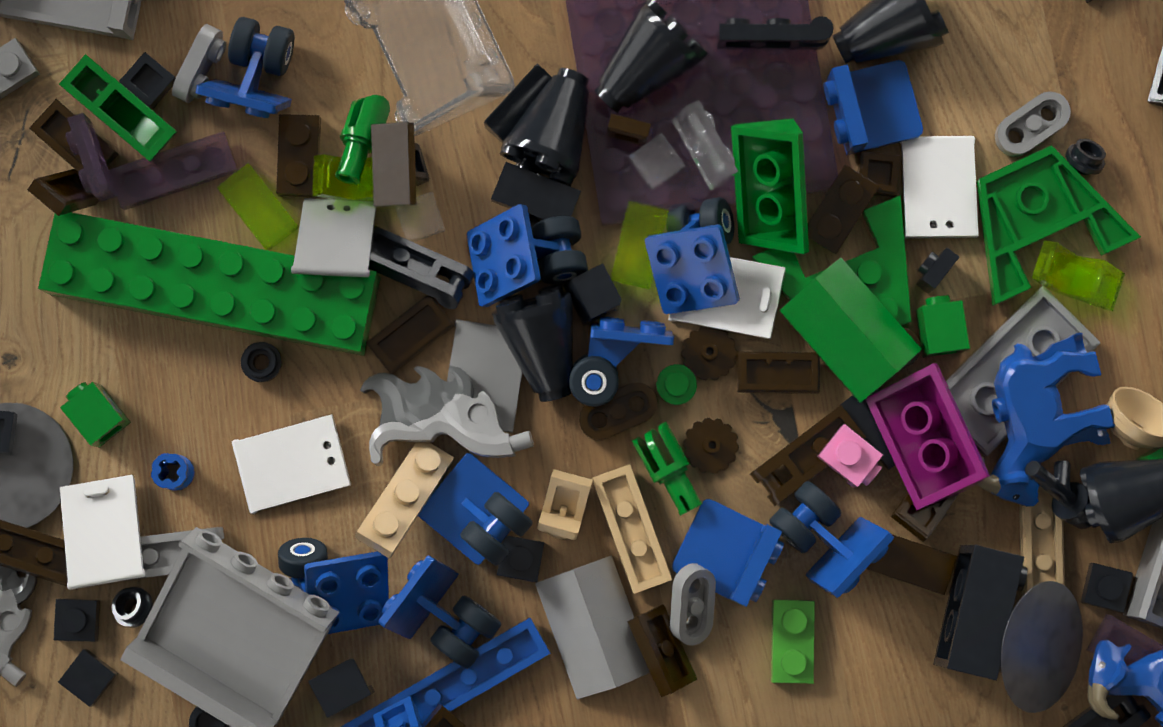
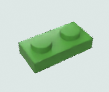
M772 600V683L814 684L815 601Z

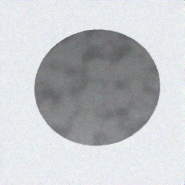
M0 403V411H10L18 414L12 455L0 453V520L28 528L49 516L61 503L60 487L69 486L72 479V451L62 428L45 412L26 404Z
M1045 581L1028 590L1015 606L1003 637L1001 672L1005 689L1012 702L1021 710L1029 713L1044 711L1053 706L1063 696L1075 675L1081 655L1083 628L1080 609L1074 595L1061 583Z

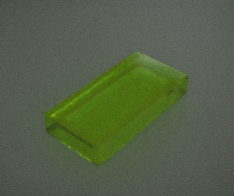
M249 163L217 187L265 250L270 251L299 228Z
M628 200L610 275L612 281L650 289L653 272L645 239L649 235L664 233L669 213L668 209Z

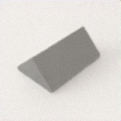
M1163 518L1151 526L1123 616L1163 629Z
M612 555L535 583L576 699L619 687L650 673L627 622L633 619L634 616Z

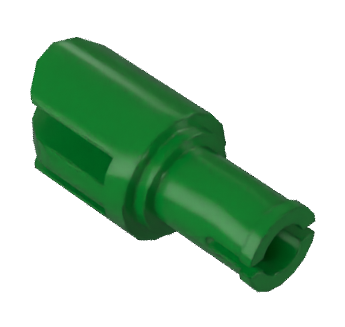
M371 95L352 101L340 135L345 149L335 177L341 182L350 185L360 184L368 154L372 153L371 125L386 124L390 113L389 101L384 96Z
M665 421L658 426L659 433L651 429L644 434L645 440L637 437L632 440V443L653 482L665 485L681 516L702 505L703 502L699 499L685 473L690 463L671 428Z

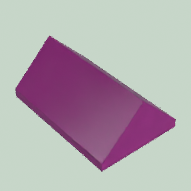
M933 363L865 399L916 510L969 490L990 476L937 363Z

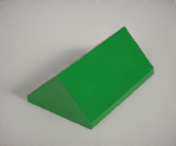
M793 118L731 126L739 243L800 254L808 253L809 240L802 130Z
M839 258L779 310L859 403L895 375L922 350L842 258Z

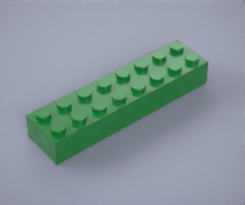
M71 212L60 216L54 213L38 289L52 296L365 356L366 342L369 339L381 277L376 271L371 270L368 278L292 274L291 267L294 264V255Z

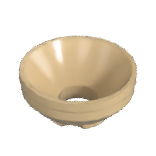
M1119 387L1115 389L1106 404L1110 407L1114 422V428H1111L1112 433L1124 445L1135 450L1139 448L1163 447V403L1152 395L1133 387Z

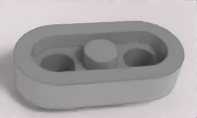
M205 24L200 29L176 76L172 88V96L186 103H190L194 98L200 99L203 96L195 93L198 84L209 81L206 75L212 63H218L225 52L226 41L222 40L223 31L208 24Z
M1044 92L1013 112L996 128L995 142L999 150L1008 156L1018 157L1026 154L1051 137L1069 121L1071 109L1068 101L1059 93ZM1049 109L1053 113V120H1044L1041 116V110ZM1010 131L1018 132L1021 136L1020 143L1011 142L1008 133Z
M696 563L688 564L680 569L672 585L670 629L676 638L690 646L700 644L708 637L712 630L714 619L716 580L709 570Z

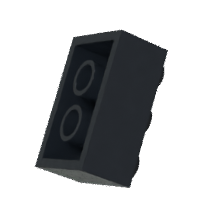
M960 545L933 665L997 681L998 673H1002L1001 650L1005 629L1015 608L1013 606L1017 590H1023L1027 579L1028 569L1023 566L1024 556L979 545Z

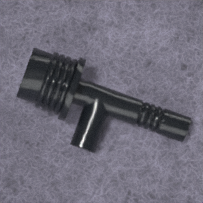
M1062 460L1055 462L1053 476L1039 462H1029L1025 467V473L1053 497L1051 505L1054 514L1079 529L1091 527L1085 512V505L1090 503L1088 491L1083 484L1070 482L1071 464L1068 461Z

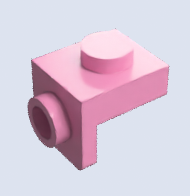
M843 424L817 457L846 479V483L854 488L858 487L861 483L868 486L882 468L877 462L883 454Z

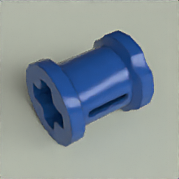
M163 453L152 463L151 477L154 483L161 488L173 491L183 490L193 481L195 475L194 466L185 456ZM169 463L177 466L180 465V468L176 471L179 476L177 480L166 479V476L169 474V469L166 466Z

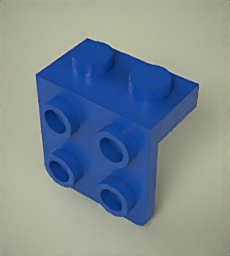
M896 60L851 72L849 71L848 64L831 69L826 79L827 82L823 84L824 93L828 105H833L837 118L834 121L835 135L838 143L844 144L846 156L916 139L923 133V125L905 62Z
M706 499L700 505L672 563V569L677 574L680 569L688 564L696 563L703 566L715 577V593L747 607L750 600L758 601L767 580L761 578L767 563L774 565L784 547V542L779 541L782 531L768 524L763 525L714 500Z

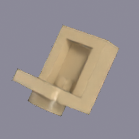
M553 469L537 529L557 539L568 538L576 540L593 480Z

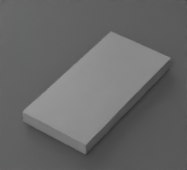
M1041 286L946 380L977 449L985 457L1007 437L1004 422L999 423L995 418L992 400L997 398L994 381L1000 368V363L1007 356L1014 353V345L1017 343L1026 345L1031 350L1032 356H1037L1043 353L1051 344L1064 340L1076 333H1083V343L1086 352H1092L1101 343L1044 286ZM1070 373L1063 377L1055 386L1057 387Z

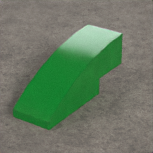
M86 54L59 83L64 90L149 162H152L177 133L174 128Z

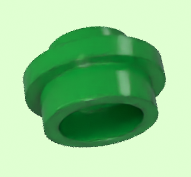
M673 364L660 372L656 381V388L659 396L665 402L672 405H681L688 402L694 396L697 389V380L694 373L688 367Z

